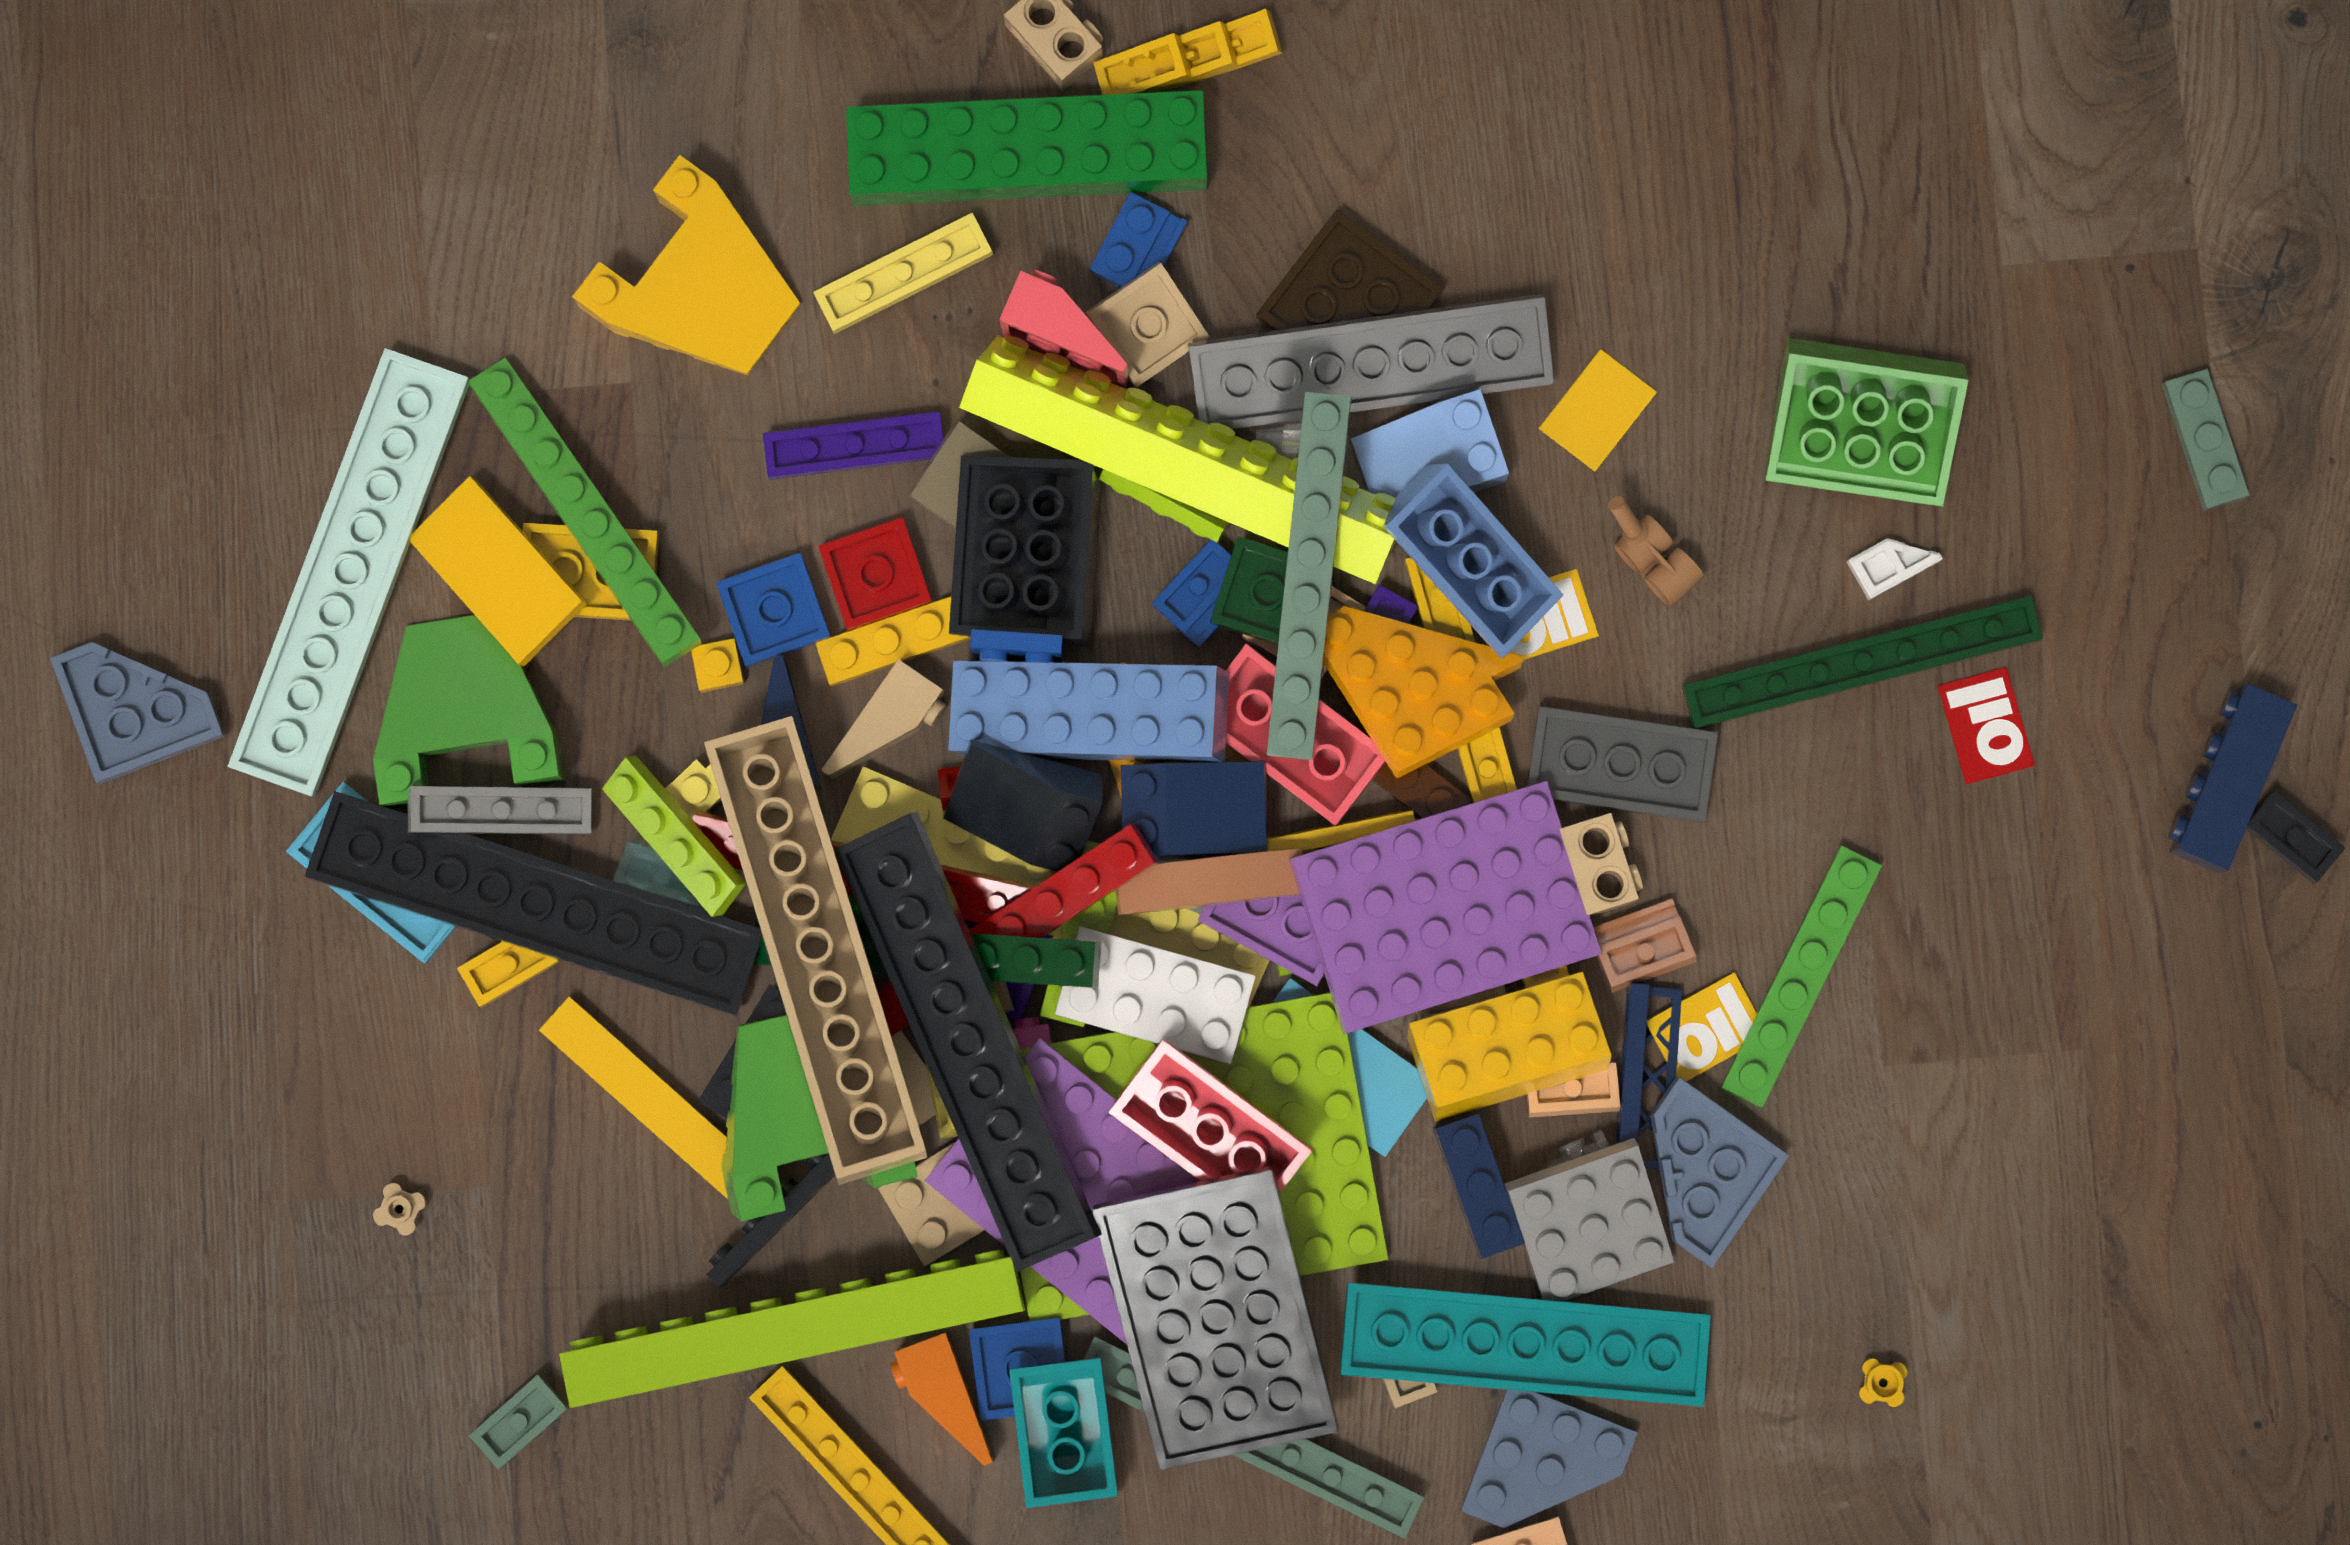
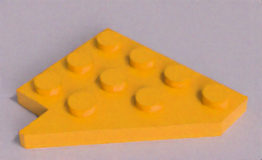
M1343 606L1328 614L1323 663L1396 779L1512 721L1515 713L1494 681L1520 669L1523 663L1520 655L1509 652L1504 658H1500L1489 646Z

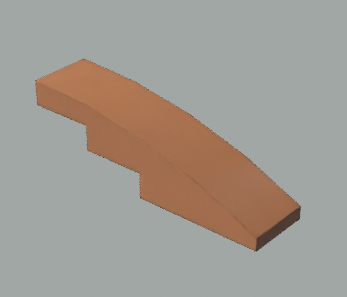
M1302 848L1155 864L1116 890L1118 915L1200 908L1209 905L1300 895L1289 860L1303 855Z

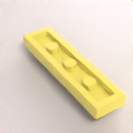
M970 213L813 293L833 333L836 334L993 256V252L973 213Z

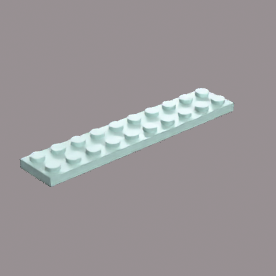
M386 348L384 349L227 767L310 797H316L411 543L409 540L417 527L469 387V377Z

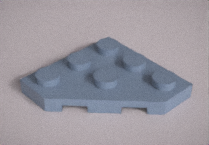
M93 642L50 658L95 783L99 785L226 736L211 694Z
M1675 1077L1650 1113L1671 1239L1705 1265L1713 1268L1789 1155L1683 1079Z
M1506 1389L1460 1511L1505 1528L1622 1476L1638 1432L1536 1392Z

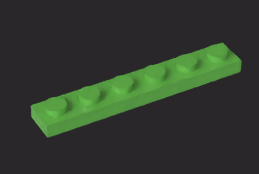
M1842 845L1838 848L1743 1043L1720 1086L1721 1089L1759 1108H1763L1882 865Z

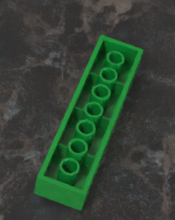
M1203 90L846 107L849 195L853 206L1207 190Z

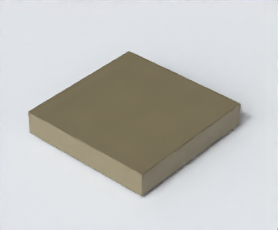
M955 421L907 493L908 497L954 529H956L961 455L1010 457L960 421Z

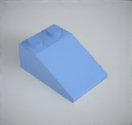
M1481 389L1436 403L1351 438L1367 490L1372 494L1385 493L1396 498L1427 465L1448 463L1473 492L1505 483L1509 475Z

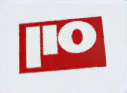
M2006 667L1938 685L1966 785L2035 766Z

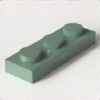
M2208 369L2165 381L2162 384V388L2203 511L2250 496Z

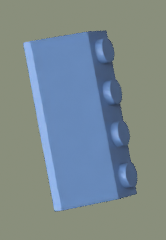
M1448 463L1427 465L1396 497L1383 527L1500 658H1504L1564 596Z

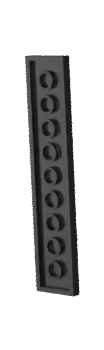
M334 791L304 875L307 879L734 1017L738 1015L763 937L761 928L721 915L711 917L705 910L467 833H408V814Z
M918 812L909 813L834 849L1016 1271L1023 1270L1102 1235Z

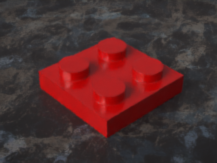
M903 517L818 546L847 632L932 603Z

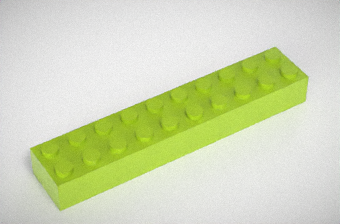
M1004 1249L975 1255V1265L961 1267L959 1259L931 1264V1274L916 1277L915 1269L885 1274L886 1284L872 1286L870 1278L842 1283L840 1284L841 1293L827 1296L826 1288L796 1293V1303L782 1305L781 1297L750 1303L751 1312L738 1315L736 1307L705 1313L706 1322L693 1325L692 1316L660 1322L661 1332L649 1334L647 1326L614 1332L615 1342L604 1344L602 1335L569 1342L571 1351L559 1353L569 1407H578L1025 1311L1026 1305L1019 1272L1016 1271L1011 1257L1005 1258Z

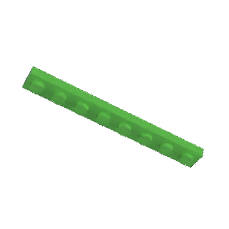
M503 358L470 379L468 383L472 391L664 668L701 645L702 642L698 634L508 360Z

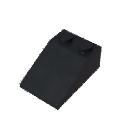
M970 740L943 812V819L1030 865L1058 872L1083 854L1103 803L1101 777L1099 773Z

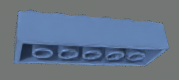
M953 661L948 751L964 757L970 740H975L1043 759L1225 762L1229 672L1218 666Z

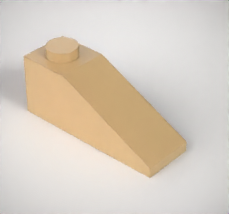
M898 659L821 771L833 780L920 732L925 723L932 727L946 707V704L941 701L945 696L943 689Z

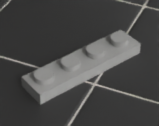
M408 787V833L591 834V788Z

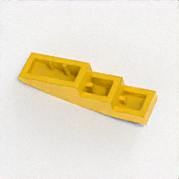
M1263 9L1228 23L1218 21L1180 36L1172 33L1093 62L1102 95L1155 93L1230 72L1280 55L1283 52L1272 14L1269 10Z

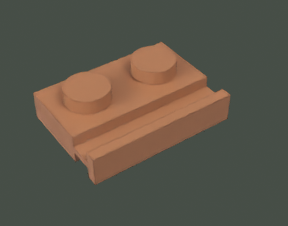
M1673 899L1593 927L1602 953L1597 955V958L1612 993L1629 987L1630 983L1638 984L1697 962L1695 951L1682 920L1677 913Z

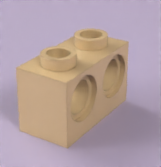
M1020 0L1004 14L1005 26L1062 91L1094 66L1093 62L1103 58L1102 46L1100 44L1103 41L1102 35L1089 20L1086 19L1083 23L1079 21L1071 11L1075 7L1071 0ZM1038 9H1048L1055 15L1053 20L1046 25H1037L1030 18ZM1069 41L1078 42L1084 48L1082 53L1075 58H1066L1061 55L1059 50L1064 43Z
M1609 813L1560 828L1586 915L1593 916L1635 903L1639 900L1637 891L1643 890V885L1636 865L1628 866L1623 848L1629 847V842L1622 821L1614 823L1612 814ZM1590 831L1601 833L1607 842L1605 852L1600 855L1588 853L1583 846L1584 834ZM1611 874L1619 880L1620 892L1617 897L1606 898L1598 892L1596 883L1599 876Z

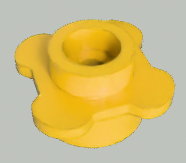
M1873 1358L1866 1360L1862 1365L1865 1379L1864 1386L1859 1390L1861 1400L1867 1404H1871L1874 1401H1882L1891 1407L1901 1405L1904 1401L1902 1390L1904 1386L1903 1379L1907 1376L1906 1367L1900 1362L1887 1365L1880 1364L1878 1360ZM1882 1378L1887 1380L1885 1387L1879 1385V1380Z

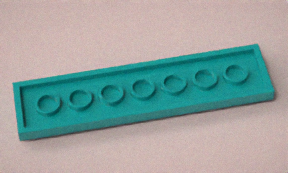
M1346 1283L1339 1375L1704 1407L1711 1315Z

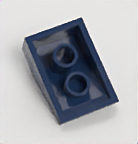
M1266 762L1121 765L1122 829L1135 823L1156 858L1248 854L1268 851Z

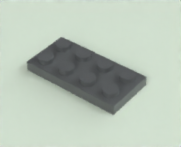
M1539 706L1527 787L1547 781L1553 801L1704 823L1707 816L1718 732Z

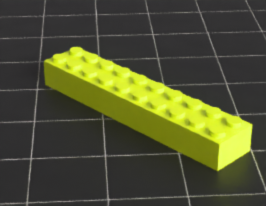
M997 335L976 360L959 408L1289 548L1298 458H1293L1292 460L1276 453V449L1266 442L1259 440L1249 442L1235 436V432L1223 424L1210 423L1209 425L1193 418L1192 412L1176 405L1167 407L1152 400L1150 394L1137 388L1124 389L1112 384L1111 379L1103 373L1093 370L1084 372L1072 367L1070 362L1060 355L1054 353H1046L1044 355L1028 348L1027 342L1018 337L1009 335L1002 337ZM1343 476L1333 567L1376 584L1396 542L1383 527L1395 502V497L1385 493L1372 494L1360 489L1356 481Z

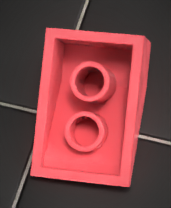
M1033 270L1032 275L1020 271L999 319L1003 337L1007 335L1018 337L1027 342L1028 348L1044 355L1046 353L1060 355L1070 362V366L1084 372L1093 370L1103 373L1111 379V383L1126 389L1129 382L1128 364L1063 288L1056 286L1058 280L1038 270Z

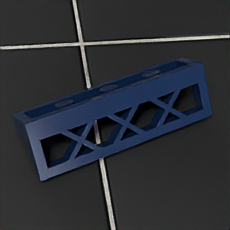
M1630 983L1626 989L1619 1086L1621 1107L1617 1113L1615 1144L1632 1138L1638 1144V1136L1648 1127L1653 1132L1651 1118L1649 1119L1640 1108L1641 1092L1652 1082L1664 1095L1676 1077L1682 989L1649 987L1648 984ZM1648 997H1671V1017L1660 1026L1656 1034L1657 1038L1668 1050V1062L1653 1074L1644 1064L1645 1045L1654 1038L1652 1034L1646 1037V1027L1648 1028L1646 1025L1648 1020ZM1668 1025H1670L1669 1043L1660 1034ZM1666 1070L1664 1087L1657 1077ZM1644 1072L1648 1079L1642 1083ZM1641 1118L1645 1124L1639 1128V1120ZM1643 1159L1645 1169L1660 1170L1658 1160Z

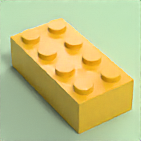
M1583 972L1411 1022L1408 1027L1407 1039L1435 1122L1527 1095L1533 1091L1557 1086L1570 1080L1594 1075L1597 1072L1607 1070L1612 1057Z

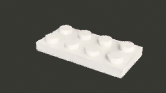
M1079 927L1076 940L1101 942L1098 988L1063 986L1055 1015L1156 1044H1160L1165 1039L1181 1051L1231 1064L1256 976Z

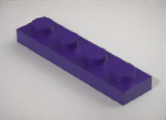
M940 411L763 433L769 480L927 461L931 459L944 439Z

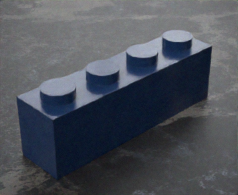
M2248 683L2238 688L2236 692L2230 691L2220 710V716L2225 717L2219 734L2216 732L2211 734L2203 751V757L2208 758L2202 775L2195 773L2186 791L2185 797L2191 801L2185 816L2178 814L2170 829L2168 839L2174 842L2169 853L2218 874L2230 869L2296 711L2297 704Z

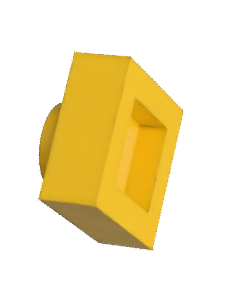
M735 638L699 645L691 650L698 688L701 693L745 684Z

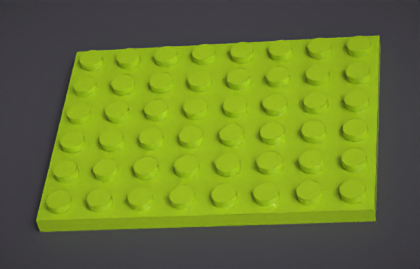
M1327 992L1247 1007L1231 1064L1181 1051L1312 1148L1311 1153L1280 1192L1301 1276L1388 1260L1348 1035L1343 1034L1331 993ZM1113 1031L1053 1042L1049 1045L1114 1098H1117L1159 1044ZM1032 1047L1021 1049L1024 1057ZM1027 1267L1020 1270L1029 1321L1059 1317L1062 1320L1090 1315L1033 1268Z

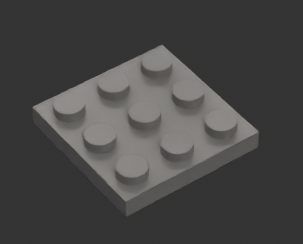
M1634 1138L1505 1183L1542 1300L1563 1302L1674 1263L1640 1149Z

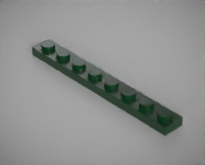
M2032 596L1684 684L1682 690L1693 729H1700L2039 642L2043 639Z
M756 919L755 927L760 928L758 919ZM857 926L871 972L887 973L867 926ZM970 933L991 981L1098 988L1101 942ZM762 937L755 964L772 965L764 938Z

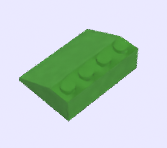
M1787 338L1779 379L1765 476L1766 481L1943 507L1969 381L1965 364Z

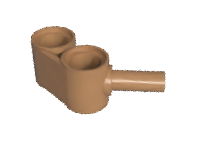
M1621 496L1613 497L1609 501L1608 508L1623 529L1622 537L1613 544L1615 551L1632 570L1644 579L1651 591L1665 605L1672 607L1704 577L1703 572L1680 548L1672 550L1670 548L1673 545L1671 537L1651 516L1645 515L1641 520H1638Z

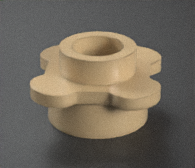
M397 1183L386 1185L383 1189L384 1199L380 1208L375 1209L373 1212L375 1223L379 1226L390 1225L397 1228L401 1235L412 1234L416 1229L415 1221L419 1217L420 1210H423L426 1206L425 1197L421 1193L411 1194L403 1191ZM397 1205H402L404 1208L401 1214L395 1211Z

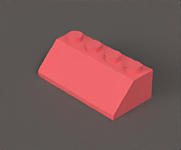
M1245 644L1226 669L1229 672L1226 743L1251 762H1266V773L1336 826L1369 786L1386 761L1367 733L1321 698H1319L1313 759L1305 760L1267 755L1276 664L1251 645Z
M1165 1039L1161 1041L1116 1098L1109 1111L1112 1116L1200 1181L1273 1165L1279 1191L1281 1192L1312 1151L1311 1147Z

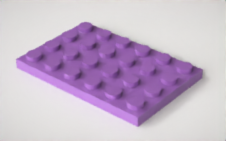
M1547 781L1289 860L1343 1034L1602 954L1590 916L1586 915L1560 833V828L1562 827Z
M1038 1039L1026 1054L1025 1060L1091 1211L1095 1204L1200 1181L1112 1116L1109 1111L1116 1098L1043 1039ZM958 1138L928 1175L925 1182L1005 1246ZM1099 1236L1030 1266L1127 1344Z

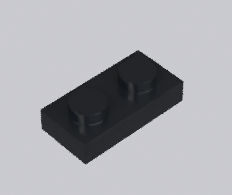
M2275 790L2268 794L2252 814L2246 828L2248 832L2313 884L2318 883L2345 849L2343 845Z

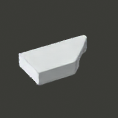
M1887 538L1849 559L1847 564L1869 601L1935 565L1943 558L1940 553L1929 552Z

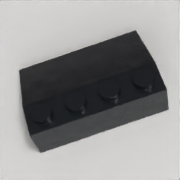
M961 455L949 622L950 635L971 637V629L1062 635L1065 646L1091 647L1102 481L1099 478L1103 471L1102 468L1084 460Z

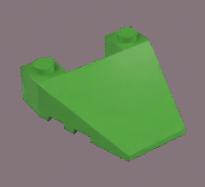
M475 615L406 626L373 758L379 805L389 809L408 807V787L431 786L426 756L508 743L513 780L519 787L526 788L566 781L560 737L551 723L523 666L519 665Z
M787 1014L737 1026L731 1079L733 1087L730 1111H728L726 1127L728 1132L726 1150L722 1160V1174L730 1211L741 1222L786 1210L777 1166L829 1153ZM915 1162L864 1177L862 1180L876 1188L915 1178L918 1175Z

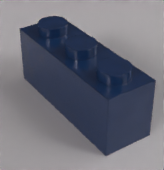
M1479 1114L1434 1129L1437 1143L1478 1258L1483 1259L1525 1244Z

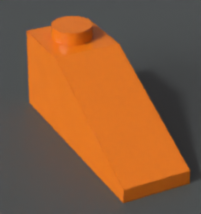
M946 1332L895 1351L894 1354L897 1361L890 1363V1367L898 1388L907 1387L909 1395L981 1464L985 1466L995 1461L949 1333Z

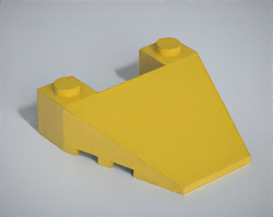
M679 155L653 189L658 201L685 220L635 287L599 261L572 297L579 308L615 334L639 339L656 347L677 351L692 356L694 359L749 375L801 304L717 182Z

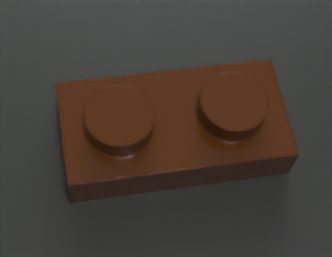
M1385 763L1372 781L1407 809L1413 810V813L1420 819L1466 806L1472 800L1426 764L1396 779L1388 764Z

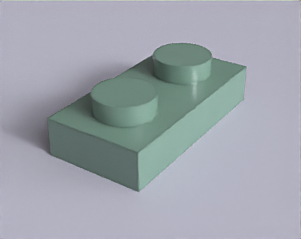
M538 1374L476 1428L469 1437L492 1464L500 1470L570 1408L541 1374Z

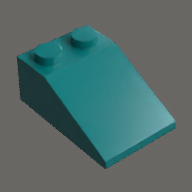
M1101 1358L1010 1369L1026 1508L1119 1496Z

